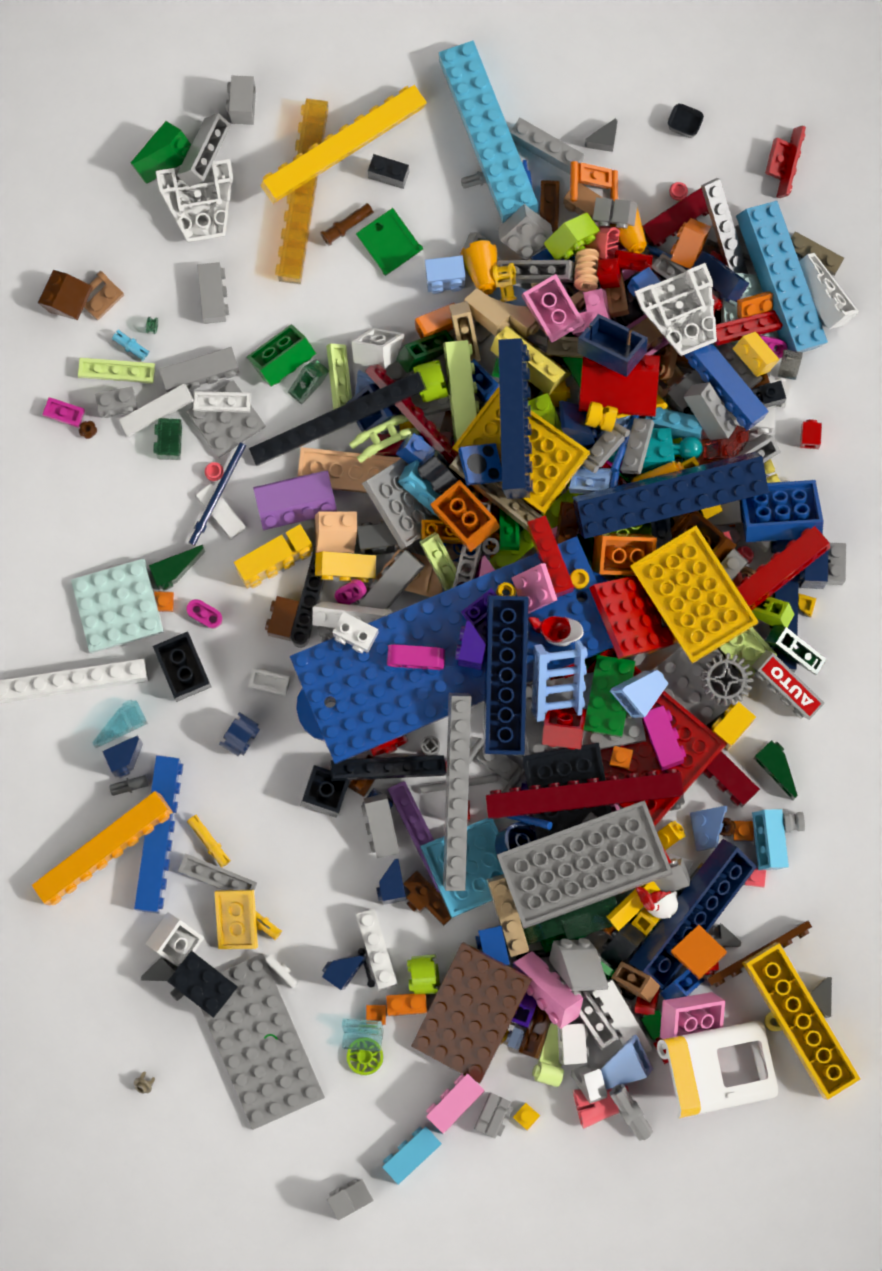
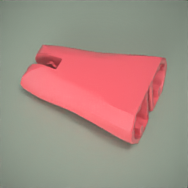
M597 226L600 231L595 235L596 239L590 244H586L584 246L585 249L597 250L599 252L598 259L600 260L615 258V250H618V245L613 243L618 242L620 231L616 227Z
M612 1088L606 1090L607 1098L591 1104L580 1089L573 1090L577 1112L583 1129L619 1113V1108L609 1094Z

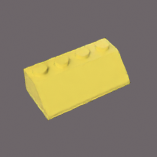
M506 326L495 337L490 351L499 357L498 340L522 338L523 343L527 344V350H529L530 361H526L530 369L529 381L542 392L550 395L571 373L553 358L546 356V353L529 339H525L514 329Z

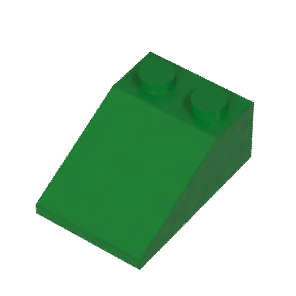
M165 121L130 163L142 180L148 184L157 179L156 171L175 169L182 165L191 147V143L181 129Z

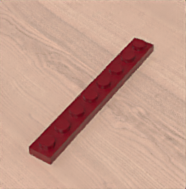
M378 364L371 365L365 370L380 389L396 382L390 379L386 374V370ZM411 398L395 404L434 449L439 451L451 464L458 452L449 444L448 438L438 432L436 425L424 416V412L411 402Z

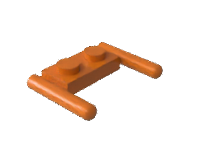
M577 161L570 162L571 202L578 200V183L605 189L610 188V199H613V201L618 199L617 170L578 163Z

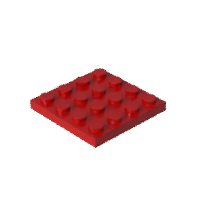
M636 576L598 583L589 587L618 659L667 648L674 644L668 628L662 627L660 613Z

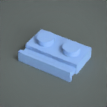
M581 466L571 478L569 491L570 493L587 494L607 489L610 485L612 471L609 468H599L596 473H593Z

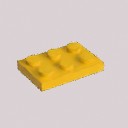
M254 889L216 890L214 893L218 949L258 948Z

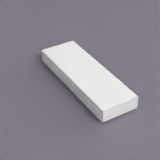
M194 391L193 411L250 413L251 393Z
M211 483L196 494V497L205 508L216 490ZM220 496L211 515L232 540L245 530L246 526Z

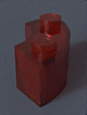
M736 425L737 427L728 439L705 441L703 460L715 461L735 457L743 450L749 440L750 430L746 431L745 428Z

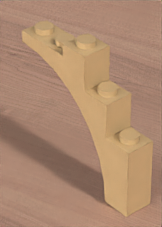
M477 288L464 299V302L468 301L472 318L494 336H497L506 326H510L525 339L530 335H534L538 329L543 331L528 306H517L501 302L486 295ZM579 291L570 297L577 311L583 310L586 307L583 291Z

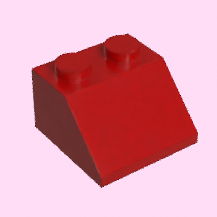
M573 707L547 711L543 727L542 744L550 747L559 746L567 747L568 749H581L587 709H582V715H577Z

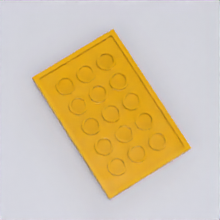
M498 387L452 448L459 453L458 449L460 447L496 443L502 467L500 388ZM531 410V417H528L529 424H531L532 435L528 437L530 443H532V454H529L533 465V473H529L531 480H533V492H530V498L522 499L545 514L590 455V451Z
M694 526L630 565L633 573L692 664L758 624L755 615L697 526Z

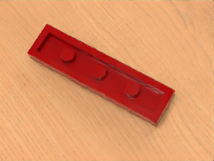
M775 310L717 324V341L715 343L718 346L734 342L753 332L761 335L777 331L783 325Z

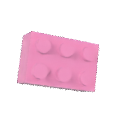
M713 992L663 1000L660 1038L666 1039L723 1027L725 1000Z
M461 1074L454 1082L456 1086L451 1091L447 1089L440 1096L441 1102L438 1105L433 1103L426 1110L428 1113L426 1118L442 1134L485 1091L469 1074L466 1076Z

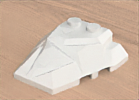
M230 159L214 161L204 182L191 187L177 176L179 170L171 168L156 171L159 191L188 243L225 236L233 182Z
M705 263L634 292L641 310L680 356L717 341L713 312L714 299L712 298L713 281Z

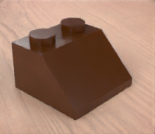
M53 270L38 304L49 313L78 320L93 286L67 273Z

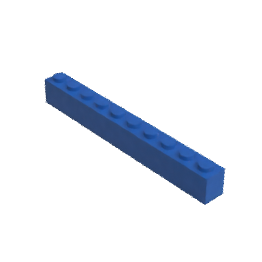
M648 267L634 276L627 287L630 293L636 297L635 291L661 281ZM713 344L684 355L689 361L690 366L695 368L700 374L701 379L705 383L710 382L718 397L725 404L726 409L736 417L739 425L744 427L746 431L762 421L768 414L767 408Z

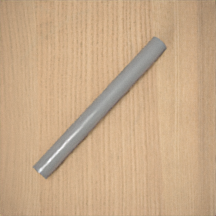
M497 774L469 778V786L498 782ZM446 782L420 786L421 794L446 790Z

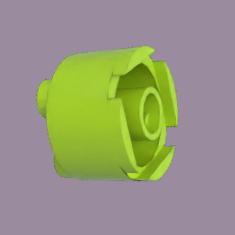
M440 360L413 367L414 373H421L427 388L426 391L420 393L423 402L449 397L443 371H441Z
M436 954L412 956L411 960H407L408 972H411L412 979H409V990L414 992V994H435L438 992L439 989H436V986H440L438 963L434 964L433 959H437Z

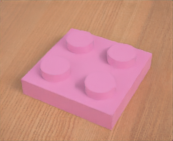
M545 563L512 577L517 596L528 597V614L557 601Z

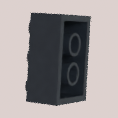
M188 631L152 646L176 702L212 687Z
M192 950L167 981L213 1018L238 988L237 985Z

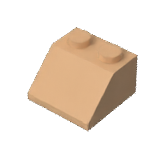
M318 512L315 515L316 553L322 551L354 553L357 536V512Z

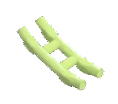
M400 414L378 426L361 432L349 445L352 449H355L369 438L372 440L374 445L367 447L357 457L359 462L362 463L378 451L406 439L413 433L419 435L420 432L416 428H407L398 433L394 426L409 421L405 415ZM387 429L391 437L380 441L377 434Z

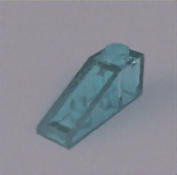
M129 700L122 704L123 707L117 710L92 742L95 748L148 724L137 700Z

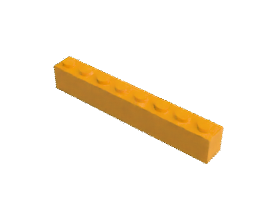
M154 791L33 883L32 887L44 904L49 906L58 904L62 900V896L75 891L77 885L82 881H88L95 871L104 869L108 865V861L121 856L124 849L138 843L139 838L151 833L154 830V826L158 823L167 821L173 811L162 795Z

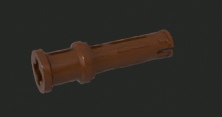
M366 203L344 220L334 222L332 227L326 231H321L320 235L325 243L331 246L333 241L340 236L344 237L346 231L373 214L374 211Z

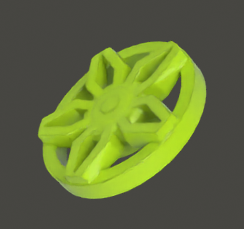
M361 1038L354 1041L347 1051L349 1067L360 1075L375 1073L383 1063L382 1048L376 1041L369 1038ZM365 1041L373 1043L374 1046L367 1049ZM360 1042L363 1043L365 1049H360ZM357 1044L359 1052H351L352 1048ZM374 1048H378L377 1051L372 1054L371 1050ZM380 1052V1061L378 1062L373 1056ZM351 1055H357V1059L350 1057ZM372 1060L375 1061V1063L377 1064V1067L374 1066V1065H371V1061H372ZM351 1061H359L357 1063V1070L352 1066ZM360 1064H363L364 1068L359 1071ZM367 1064L369 1067L374 1068L372 1071L364 1072Z

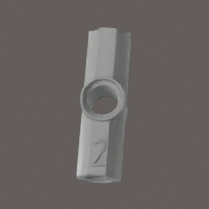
M624 1084L616 1085L609 1094L619 1108V1113L626 1124L631 1127L638 1140H646L653 1131L644 1118V1113L637 1102L632 1099Z

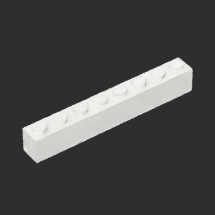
M144 659L0 680V704L147 682L149 680L146 662Z

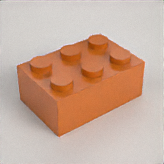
M458 480L430 504L435 514L470 552L500 528L496 518L461 480Z
M606 533L594 536L591 569L598 574L635 575L630 565L655 551L657 538L649 534Z

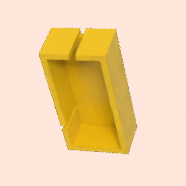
M301 524L285 532L289 539L285 540L283 535H280L234 561L235 568L247 589L258 587L262 584L261 581L267 577L271 579L279 574L278 571L285 568L287 570L295 565V561L299 559L305 560L312 555V543Z

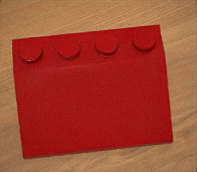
M644 355L627 377L583 356L579 411L588 412L590 403L593 401L601 403L604 408L607 405L618 408L617 414L656 417L660 356Z

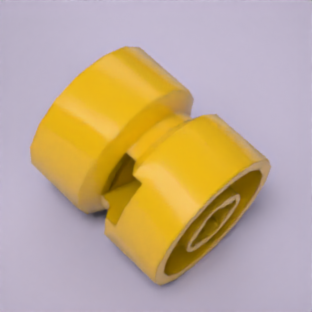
M591 401L585 425L593 428L600 426L601 430L612 432L618 408L608 405L604 408L601 403Z

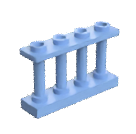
M580 640L575 641V650L553 653L545 651L542 644L534 645L531 712L537 722L545 721V713L549 710L573 707L577 715H582V708L585 707L583 691L586 690L584 675L587 672L585 665L587 649ZM575 658L573 667L547 669V663L552 660ZM574 674L573 683L554 686L546 685V680L549 677ZM573 691L572 700L549 703L545 701L548 694Z

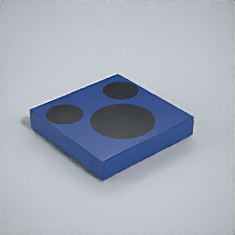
M496 443L465 446L458 449L466 485L502 482V467Z

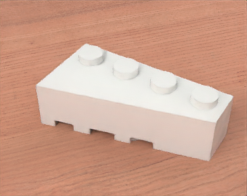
M815 253L807 254L799 261L816 310L828 329L843 326L859 313Z
M611 980L608 982V990L593 991L591 997L618 1035L620 1044L623 1046L633 1035L637 1034L645 1053L653 1049L651 1046L653 1041L648 1034L645 1035L641 1029L643 1027L638 1017L634 1018L631 1012L633 1009L627 1000L624 1001L619 986Z

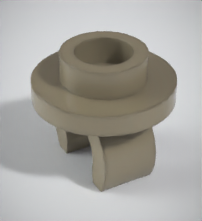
M145 1071L141 1074L140 1078L134 1080L135 1089L142 1094L150 1093L152 1090L151 1086L155 1081L154 1077L150 1081H146L144 1079Z

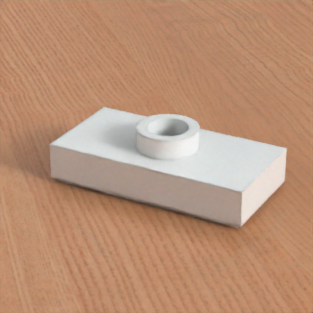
M253 668L248 687L286 696L290 676Z
M271 955L265 959L267 964L291 988H295L298 985V982L289 974L291 970L284 963L280 965Z

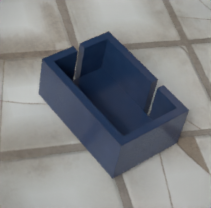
M598 314L589 324V328L587 327L579 336L577 353L627 377L646 354L648 337L632 331L630 345H628L630 329Z

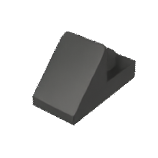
M721 923L719 924L720 939H717L716 935H711L723 948L741 946V941Z

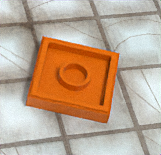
M698 925L671 950V953L691 973L700 979L727 954V951Z

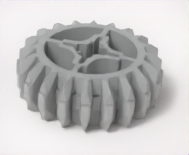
M730 653L726 654V659H724L722 654H719L720 661L713 657V665L709 662L706 663L710 669L702 670L703 673L707 674V677H701V680H707V684H702V688H709L705 694L708 695L712 692L713 695L710 697V700L718 697L717 704H720L722 699H724L725 706L729 704L730 699L732 705L736 704L735 698L742 702L741 694L746 697L749 695L745 689L752 690V686L747 685V683L754 682V679H748V675H752L753 671L746 672L745 670L750 665L742 666L745 659L742 658L737 662L738 655L736 654L733 656V659H730ZM725 663L723 674L712 676L714 670L719 665ZM731 664L739 668L743 677H737L732 674ZM729 674V677L737 679V681L733 680L726 685L723 680H718V678L726 677ZM712 682L722 684L724 695L716 691ZM734 683H742L740 690L730 695L731 686Z

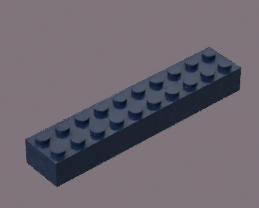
M755 451L575 496L572 499L579 534L586 539L769 493L763 457Z

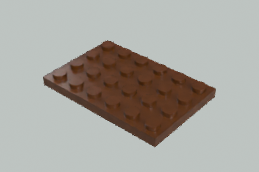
M465 942L461 943L411 1047L465 1076L469 1074L480 1084L533 979Z

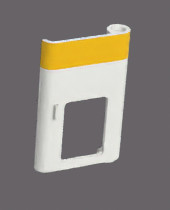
M759 1020L661 1039L657 1043L659 1056L669 1061L679 1107L677 1119L772 1099L778 1095V1086L766 1036V1027ZM758 1041L766 1079L726 1088L723 1084L717 1049Z

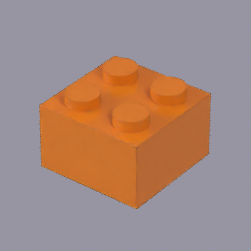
M692 218L687 223L684 222L677 234L679 239H677L671 249L670 254L673 255L671 261L691 269L702 252L711 226Z

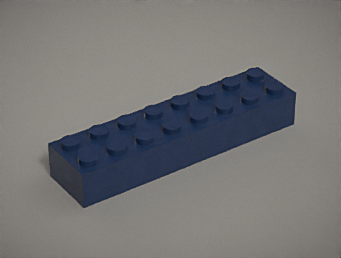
M522 338L500 339L498 344L502 490L507 499L530 498V492H533V480H531L529 473H533V465L529 454H532V443H530L528 436L532 435V428L528 417H531V406L527 398H531V391L527 381L530 380V369L526 361H530L529 350H527V344L523 343Z
M487 596L484 754L525 755L528 638L527 596Z
M722 839L692 878L690 886H687L677 898L678 909L675 914L670 918L660 920L628 963L635 969L651 976L660 985V989L664 990L683 965L671 953V950L698 925L708 932L757 866L737 846Z

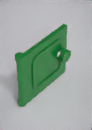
M391 208L356 233L385 276L423 250V246L417 242L394 208Z

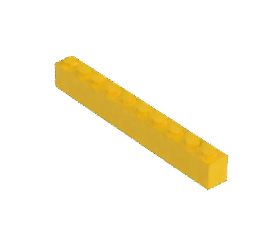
M415 84L411 87L405 86L399 91L397 96L391 95L385 99L383 105H375L369 110L370 113L365 116L363 114L359 115L354 119L353 124H345L339 129L337 134L333 135L331 133L323 139V143L319 145L315 143L304 155L299 153L293 158L294 161L291 163L285 162L279 166L278 171L274 174L272 172L266 174L262 178L261 188L272 204L276 203L424 109L427 104L426 100Z

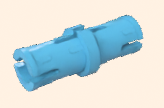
M117 330L112 337V340L123 346L126 352L133 353L142 361L145 360L144 357H147L150 352L139 345L136 339L129 338L120 330Z

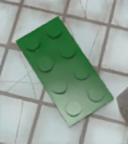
M597 655L584 726L585 732L623 737L627 711L610 690L633 677L636 661Z

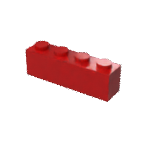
M546 515L527 522V529L541 564H546L556 597L573 592L574 585Z

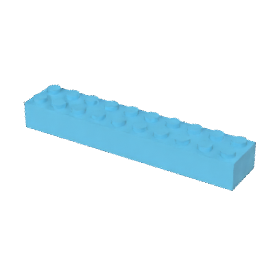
M474 40L439 52V63L502 223L511 217L523 204L534 212H538L537 199Z

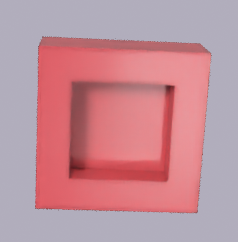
M757 867L747 879L745 885L764 888L766 870H758Z

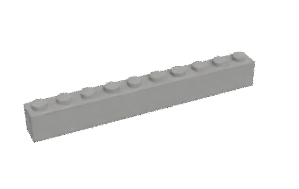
M449 693L443 887L446 891H465L471 695L469 693Z

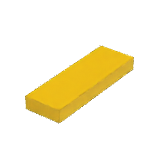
M654 881L639 886L645 888L649 894L661 891ZM636 889L607 916L608 920L618 931L644 907Z

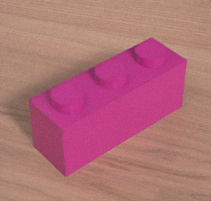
M664 705L650 710L645 717H642L661 770L663 771L684 763L683 757H686L683 746L678 745L677 739H679L676 727L672 728L670 721L673 719L670 711L665 710Z

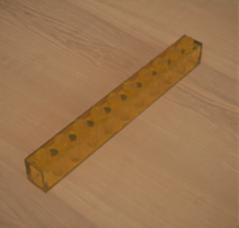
M306 98L305 105L302 104L301 116H303V121L299 122L298 125L300 139H296L295 151H298L297 155L299 153L304 155L315 143L319 145L324 142L329 110L328 101ZM318 176L287 195L286 203L289 204L288 211L285 210L284 213L286 228H282L281 239H283V246H279L278 257H281L280 264H276L275 275H278L279 282L301 285Z

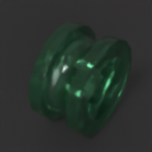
M148 316L146 333L153 332V334H156L158 317L152 319L151 316Z

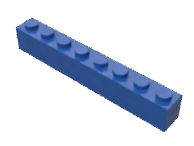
M156 755L151 794L154 791L160 793L173 813H177L178 802H175L176 794H180L181 788L178 778L183 773L184 765L181 764L179 758ZM173 813L169 815L170 818L167 821L158 823L154 826V830L144 837L134 907L136 911L159 914L160 909L164 907L165 898H162V891L166 890L167 878L164 877L165 871H169L170 859H167L168 851H172L173 840H170V834L175 830V821H172Z

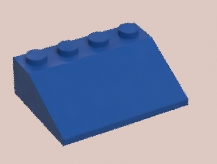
M816 480L767 483L769 493L741 500L743 530L746 542L799 539L804 530L807 528L811 529L814 526L823 534L824 520Z

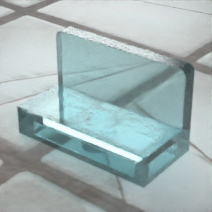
M343 1019V1049L381 1051L384 1033L382 1021Z

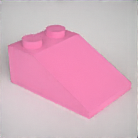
M556 274L521 295L551 343L585 324Z

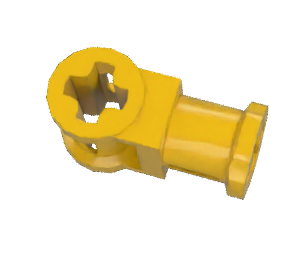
M509 263L507 266L501 267L493 266L496 288L500 287L501 291L500 301L517 300L513 285L516 284L514 264Z

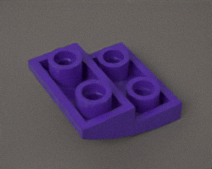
M492 588L461 611L466 621L472 623L485 644L487 596H498Z

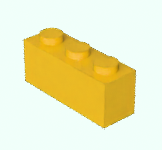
M318 552L315 559V576H322V580H333V577L339 578V581L344 582L358 579L363 583H369L370 579L376 578V555Z

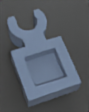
M514 1027L513 1031H509L506 1042H509L508 1046L510 1048L520 1049L521 1041L525 1036L523 1035L524 1031Z

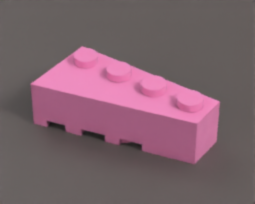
M533 951L514 962L513 969L533 979L527 994L533 996L539 1008L545 1010L553 1024H557L561 1029L579 1017L583 997L580 994L574 995L567 984L561 983L560 976L556 972H549L548 965Z

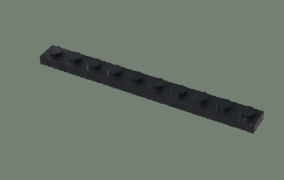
M416 372L250 447L249 450L255 465L264 464L426 391L427 388L421 373Z

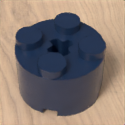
M241 712L237 715L240 719H234L223 738L226 741L224 743L220 741L219 743L220 746L238 757L240 754L244 756L250 746L247 742L250 738L255 739L260 731L258 728L259 724Z
M515 822L496 835V853L500 854L537 840L536 832L527 823Z

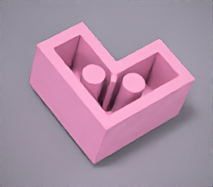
M602 288L583 293L587 311L579 314L585 324L572 331V334L576 337L580 336L587 327L589 328V324L598 314L611 320L606 291Z

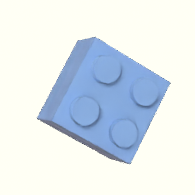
M463 255L425 260L428 292L440 294L444 290L457 292L465 288Z

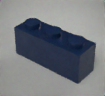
M702 251L692 268L705 263L713 281L712 290L716 293L717 291L720 292V297L727 302L730 300L737 302L750 283L713 255Z

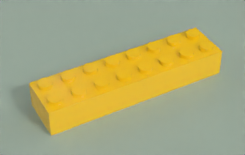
M775 942L742 962L822 1098L828 1100L861 1080L780 943Z

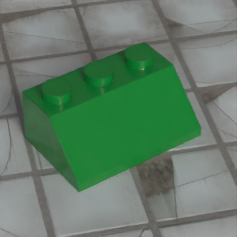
M291 324L249 354L247 359L262 379L272 387L278 384L285 376L296 371L303 363L310 361L316 355V352L308 339Z

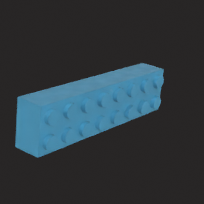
M778 201L747 208L737 214L736 218L763 292L769 291L773 293V310H775L783 325L780 330H777L779 339L787 344L785 356L789 357L810 351L828 343Z

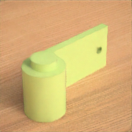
M550 1023L538 1064L534 1066L532 1076H534L535 1081L559 1087L563 1079L564 1069L561 1068L562 1064H559L557 1025Z

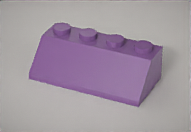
M328 470L253 487L263 530L315 519V515L318 512H337Z

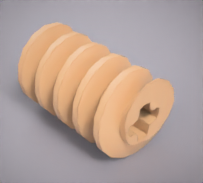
M582 249L575 255L574 286L583 292L593 291L598 288L599 252L595 249Z

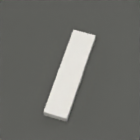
M182 384L124 416L119 421L126 435L130 437L194 400L186 384Z

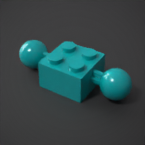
M653 428L641 473H646L675 461L674 455H680L685 460L692 457L698 459L703 451L702 443L699 439L690 436L682 439L680 443L673 444L671 428ZM619 447L607 461L613 463L614 456L617 454Z

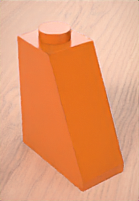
M449 305L415 319V330L421 339L443 330L449 332L454 329Z

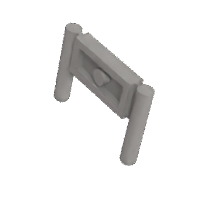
M615 422L612 432L605 431L589 450L590 455L581 466L596 473L599 467L601 468L624 442V438L630 435V430Z
M481 738L477 740L470 750L469 764L475 758L509 782L502 793L509 792L510 788H515L525 774L524 768L504 754H484L483 739Z

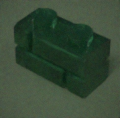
M158 418V424H155L154 434L158 435V438L153 446V452L157 454L158 459L181 460L183 424L181 419Z

